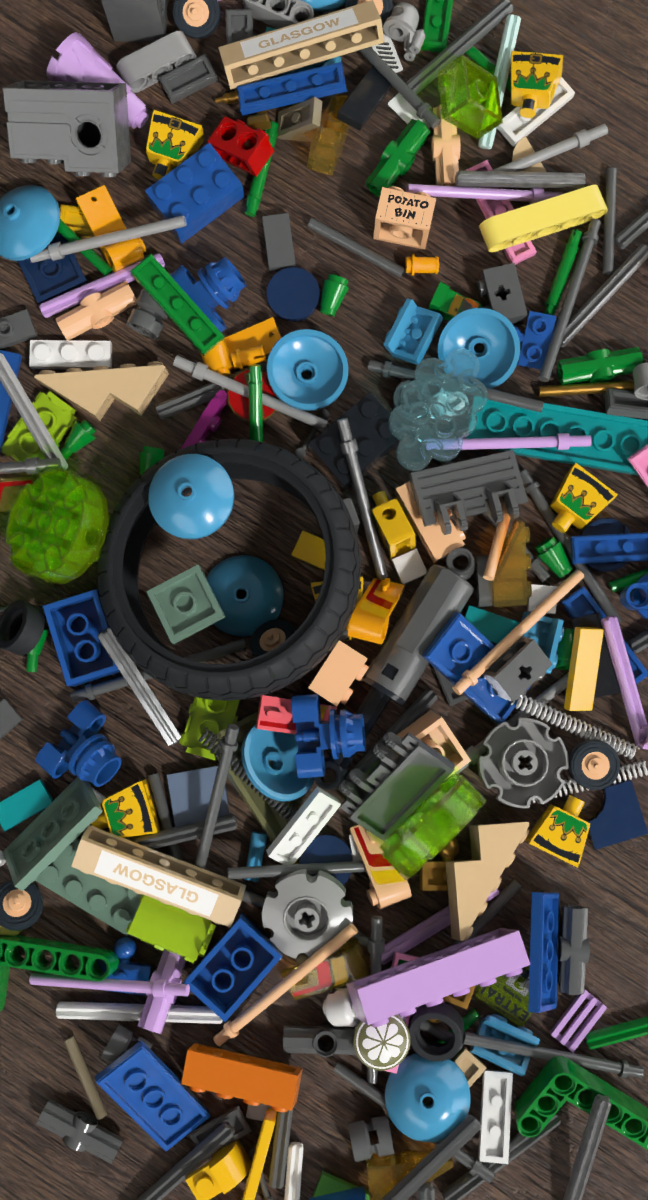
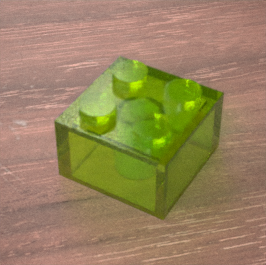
M460 55L437 72L441 114L446 122L455 125L477 139L503 123L496 76L463 55Z

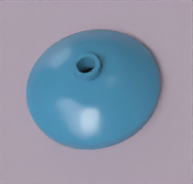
M24 185L7 192L0 198L1 257L13 261L29 259L44 250L53 240L60 223V208L58 202L48 190L37 185Z
M471 308L454 316L443 329L438 343L439 362L449 379L489 389L499 386L510 377L517 366L520 356V341L515 327L503 314L489 308ZM482 343L485 347L484 351H475V344Z
M311 329L297 330L282 337L272 348L267 361V378L272 391L288 406L299 410H317L333 403L344 390L348 379V362L341 346L329 335ZM309 372L311 377L304 379L301 373Z
M185 454L169 460L156 472L149 488V507L155 521L169 534L182 539H199L216 532L227 521L234 504V488L228 473L218 462L200 454ZM186 488H191V495L184 497L183 491Z
M247 555L233 556L217 564L206 578L225 615V618L214 623L221 631L239 637L252 636L260 625L278 618L284 601L283 586L276 571L265 561ZM241 589L247 592V596L244 599L237 598V592Z
M256 725L247 732L242 744V763L249 780L262 794L278 801H292L306 794L315 781L314 777L298 778L295 756L298 753V745L295 740V734L256 729Z
M413 1053L405 1057L399 1064L397 1074L391 1072L387 1079L385 1088L386 1109L393 1124L407 1137L421 1142L441 1141L467 1117L470 1108L469 1085L460 1067L451 1059L430 1061L421 1057L418 1053ZM427 1096L434 1100L430 1106H426L422 1102Z

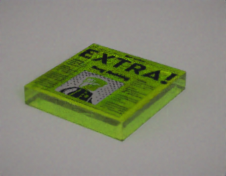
M530 965L523 967V972L519 975L506 977V974L496 977L497 982L485 987H480L479 985L474 995L516 1025L523 1027L532 1012H528Z

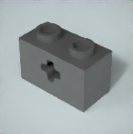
M515 263L484 269L480 280H477L480 297L484 296L486 306H483V308H489L503 314L513 325L523 323L527 316V311Z
M521 637L482 675L500 698L514 702L521 699L535 681L545 676L546 670L552 663L534 639Z

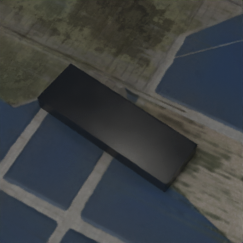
M372 66L338 111L337 119L361 131L390 91L392 85Z
M600 611L572 618L574 630L575 627H598L603 629ZM604 631L594 698L620 693Z

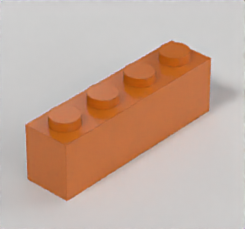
M194 1043L187 1050L181 1084L189 1086V1089L194 1092H205L207 1090L215 1092L216 1096L223 1099L236 1097L244 1099L243 1102L248 1105L257 1106L261 1103L271 1106V1109L274 1111L287 1112L288 1110L292 1111L297 1102L303 1068Z

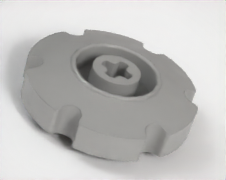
M518 718L514 727L509 726L508 722H503L494 727L482 741V746L486 748L487 753L485 756H480L477 759L479 776L486 789L492 787L497 789L496 799L501 803L516 808H529L530 801L535 799L538 804H545L553 799L563 787L565 781L560 778V771L569 768L567 750L560 737L554 739L549 737L550 727L547 724L531 718ZM518 758L528 759L525 763L527 768L518 767L520 764Z
M306 869L281 876L275 885L278 891H268L262 909L263 927L273 930L270 935L271 943L279 951L292 958H297L300 953L307 954L309 958L353 922L352 902L342 899L345 896L346 888L335 877L321 870L315 876L308 875Z

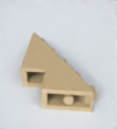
M149 362L147 366L136 367L135 364L120 365V368L109 369L108 366H96L90 371L70 368L65 373L43 370L39 372V375H35L34 378L47 389L98 421H101L114 399L142 416L169 373L162 362Z
M529 822L469 826L472 860L446 862L452 939L465 942L473 932L472 925L477 916L480 917L486 910L487 898L491 892H494L499 887L502 880L500 876L505 867H509L514 861V851L518 844L523 843L527 838Z

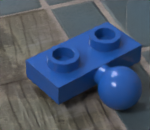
M529 311L525 332H520L514 326L518 333L519 341L522 344L517 366L541 370L552 338L556 316Z
M122 937L115 943L114 952L119 959V966L115 973L107 977L108 979L150 981L152 965L129 962L137 950L136 943L132 938ZM99 959V968L106 972L107 965L105 961ZM121 992L137 995H146V993Z

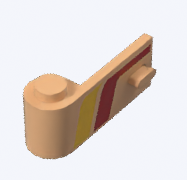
M360 825L349 828L371 881L369 883L370 889L366 891L371 905H377L381 910L410 898V886L389 837L383 841Z

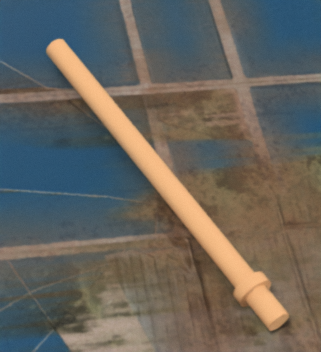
M576 569L470 671L465 670L462 673V678L452 687L453 691L461 695L469 686H475L478 683V678L584 578V574Z
M350 923L236 1019L226 1022L223 1025L224 1029L213 1037L216 1045L221 1046L228 1039H234L238 1036L240 1029L357 934V928Z

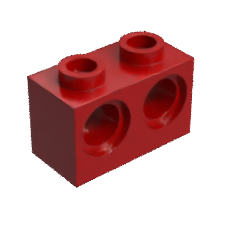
M227 117L222 119L207 143L213 146L224 162L256 177L274 152L269 142V136L259 128L254 130L239 119L234 121Z

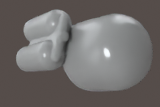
M401 2L393 7L391 16L384 22L383 31L390 38L404 42V58L407 61H413L416 54L420 52L425 39V33L423 29L416 31L419 22L417 9L412 4Z

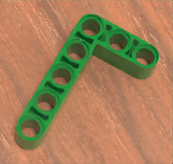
M0 935V1012L4 1008L10 967L92 981H102L116 972L119 966V959L113 951L21 935ZM19 946L24 948L25 958L20 956ZM46 950L52 955V963L48 962L45 958ZM72 954L78 957L79 967L72 963ZM99 959L105 961L107 965L106 972L99 968Z
M556 1056L549 1060L514 1105L516 1125L519 1133L525 1137H534L541 1133L566 1101L590 1114L595 1096L598 1094L608 1096L611 1108L606 1125L648 1150V1108L564 1056Z

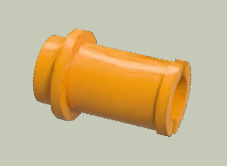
M411 254V257H406L405 273H410L411 276H414V273L438 274L439 272L438 256L415 257V254Z
M263 344L243 350L236 348L235 352H231L234 368L240 367V370H243V366L267 362Z

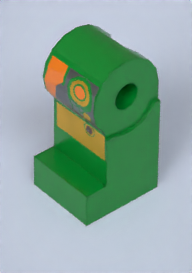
M440 282L428 310L440 313L443 319L450 321L462 311L483 307L477 301L450 290V286Z

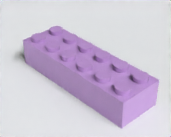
M499 928L465 942L463 941L350 982L346 986L356 1018L367 1025L372 1024V1027H379L389 1022L388 1018L399 1014L400 1017L414 1014L417 1012L416 1007L426 1004L427 1007L441 1004L445 996L451 994L454 997L465 995L470 992L469 987L478 984L480 987L492 985L497 982L496 977L506 974V977L519 975L523 972L522 968L529 966L530 962L519 930Z

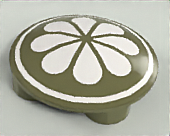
M398 1015L389 1017V1022L379 1027H372V1024L367 1025L362 1021L355 1027L353 1032L354 1049L360 1061L367 1067L379 1071L389 1070L399 1065L406 1057L410 1047V1033L407 1025Z

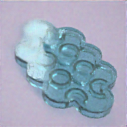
M464 348L455 349L447 355L444 361L437 358L422 360L415 369L414 381L405 384L399 396L401 405L395 407L391 412L388 425L392 435L400 440L396 454L400 465L405 469L419 471L425 468L432 458L440 461L454 459L462 449L463 438L469 436L476 428V413L480 412L485 406L488 392L485 385L476 379L480 368L479 360L470 350Z

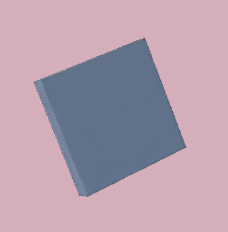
M218 766L167 774L175 827L205 820ZM226 786L218 817L230 814Z

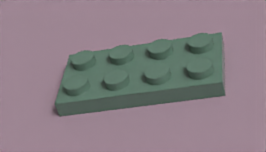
M77 777L3 851L13 884L16 888L23 891L30 883L34 882L39 874L49 864L54 862L103 812L89 781H82Z
M77 838L54 862L49 864L39 874L35 881L128 936L126 929L129 922H132L141 903L139 901L141 894L71 867L81 840Z

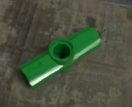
M411 119L397 140H392L388 144L380 158V163L365 181V186L371 193L380 197L382 187H392L399 176H404L415 160V155L430 136L431 131L426 127V124L419 119Z
M639 347L611 352L609 349L595 350L587 353L585 356L559 360L557 362L558 379L561 385L588 380L592 383L603 382L617 375L633 373L634 368L643 363V356Z

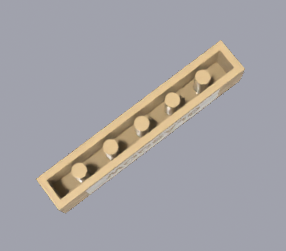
M371 0L218 48L230 89H234L237 86L257 82L384 43L381 17L374 1Z
M91 825L84 832L71 867L85 874L97 876L111 884H118L133 890L137 894H144L159 900L163 904L178 907L189 914L204 917L215 924L225 925L230 928L246 889V885Z

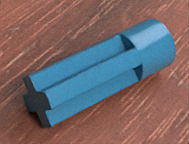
M252 831L246 867L262 866L268 838L266 833ZM244 878L254 882L259 881V878Z

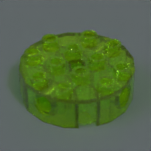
M53 468L39 474L40 478L33 484L27 483L20 491L10 510L6 527V544L11 546L12 555L9 558L13 566L23 574L41 578L48 583L66 584L80 577L93 562L99 559L100 549L105 542L106 533H108V504L100 486L64 468Z
M455 773L452 777L450 776L439 787V792L426 799L415 810L416 813L406 819L396 829L398 835L395 833L379 847L382 850L381 855L405 880L418 872L428 859L431 860L472 820L478 813L477 810L487 801L463 775L459 776Z

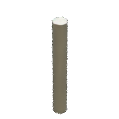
M74 1035L63 1040L97 1120L102 1119L107 1115L106 1109Z

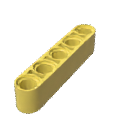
M590 185L495 215L484 220L479 225V229L488 251L496 252L590 222L591 219H598L607 213L608 209L597 185Z

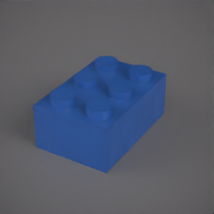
M210 143L145 190L149 204L162 220L185 216L186 227L170 230L181 244L244 198L242 183Z
M95 589L43 606L67 686H77L120 672L97 636L103 629L110 627L102 608L99 590Z
M242 912L232 923L231 928L229 927L204 955V958L202 957L186 975L183 984H189L190 991L226 1022L283 957V953L271 943L270 937Z

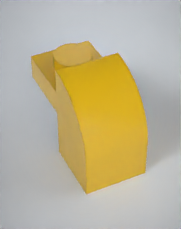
M238 1139L216 1151L212 1155L211 1161L187 1175L185 1181L197 1200H210L221 1192L226 1194L239 1184L250 1171L252 1161Z

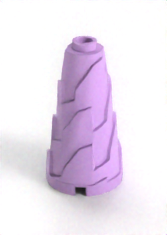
M77 32L69 35L59 45L56 51L60 55L57 60L51 57L46 71V76L50 81L125 83L112 70L113 67L93 49L87 39ZM126 84L129 126L133 129L136 127L142 128L149 118L146 105Z

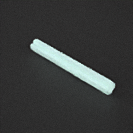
M509 14L505 22L478 146L482 149L492 148L511 66V53L515 48L521 18L513 14Z

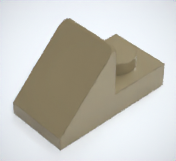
M313 97L279 111L277 138L316 142L321 122L322 101Z

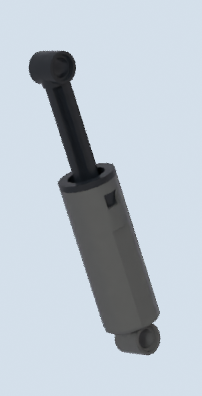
M456 548L452 550L447 556V565L445 567L433 564L362 677L361 681L371 687V690L356 714H363L365 740L390 700L403 706L429 664L422 657V654L455 612H461L473 593L474 588L466 581L475 572L474 557L468 549ZM459 559H465L469 562L468 566L463 570H458L454 567V563ZM358 752L346 758L340 753L339 759L336 760L333 759L331 753L325 760V772L328 769H334L336 779L333 783L327 784L324 781V777H314L316 784L328 791L340 789L339 784L346 779L347 769Z

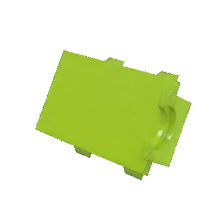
M51 391L47 395L39 392L35 398L36 401H33L32 404L57 447H59V442L77 420L74 416L76 410ZM21 417L7 436L8 439L1 447V452L8 457L11 456L16 461H25L26 458L32 457L46 459Z
M195 697L188 711L191 714L188 718L185 734L181 735L179 741L182 746L187 747L186 753L216 761L215 753H211L212 748L207 750L208 744L203 746V742L210 736V733L207 734L202 742H198V740L206 732L205 727H208L209 731H212L213 735L226 729L229 724L237 723L238 716H236L240 700L224 701Z
M141 894L139 899L141 903L133 921L129 922L127 926V934L154 945V948L161 951L166 949V951L185 957L184 960L194 963L198 956L204 958L216 925L212 924V921L189 914L183 909L163 904L157 899Z

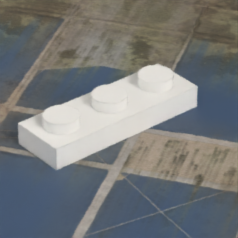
M561 77L549 108H537L536 115L533 118H524L519 113L520 107L517 106L497 123V129L514 147L523 137L528 136L574 97L575 92Z
M30 340L29 367L31 369L67 370L70 368H80L82 370H93L96 366H108L109 369H112L111 341Z
M317 786L266 850L268 857L283 865L294 864L341 806L339 799Z
M486 1069L483 1072L481 1129L478 1152L480 1162L508 1164L513 1073L511 1071Z

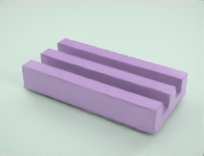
M584 989V994H579L575 997L549 1033L571 1052H574L607 1007ZM586 998L589 999L566 1032L561 1035V1030ZM596 1005L597 1007L590 1014V1016L587 1018V1020L584 1022V1024L581 1026V1028L578 1030L575 1036L571 1039V1041H568L570 1037L573 1035V1033L576 1031V1029L579 1027V1025L589 1014V1012L592 1010V1008Z

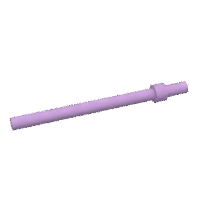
M407 184L406 192L413 194L424 192L433 197L528 201L529 204L563 194V192L544 191L543 188L514 190Z
M557 433V436L436 439L426 440L425 446L426 451L556 447L557 450H569V447L591 446V435L569 436V433Z
M32 973L29 978L31 985L153 994L154 997L166 998L168 995L188 996L190 992L189 984L169 983L168 980L155 979L154 982L108 978L102 981H92L62 975Z

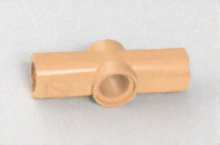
M440 104L438 107L433 108V113L441 121L437 127L433 128L431 143L432 161H435L436 185L456 186L455 175L459 171L458 160L460 159V135H457L456 107L450 104Z
M124 281L102 294L93 293L88 295L80 302V306L59 316L55 320L65 338L71 340L91 328L99 329L113 321L115 315L136 305L137 299L127 281Z

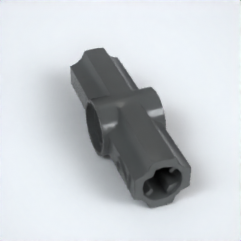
M562 905L561 936H558V961H560L558 990L568 995L584 994L585 964L588 963L590 957V943L587 937L588 908L585 906Z
M321 1024L320 1026L284 1025L283 1053H311L322 1057H330L333 1054L357 1055L354 1049L353 1032L355 1028L333 1027L330 1024ZM322 1035H329L334 1041L330 1045L324 1046L319 1043L318 1039Z
M49 1099L36 1123L62 1137V1141L69 1148L79 1152L86 1150L112 1164L124 1140L119 1135L98 1125L97 1119L83 1111L74 1112L52 1099Z

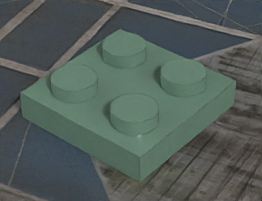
M199 565L146 591L173 644L225 618Z

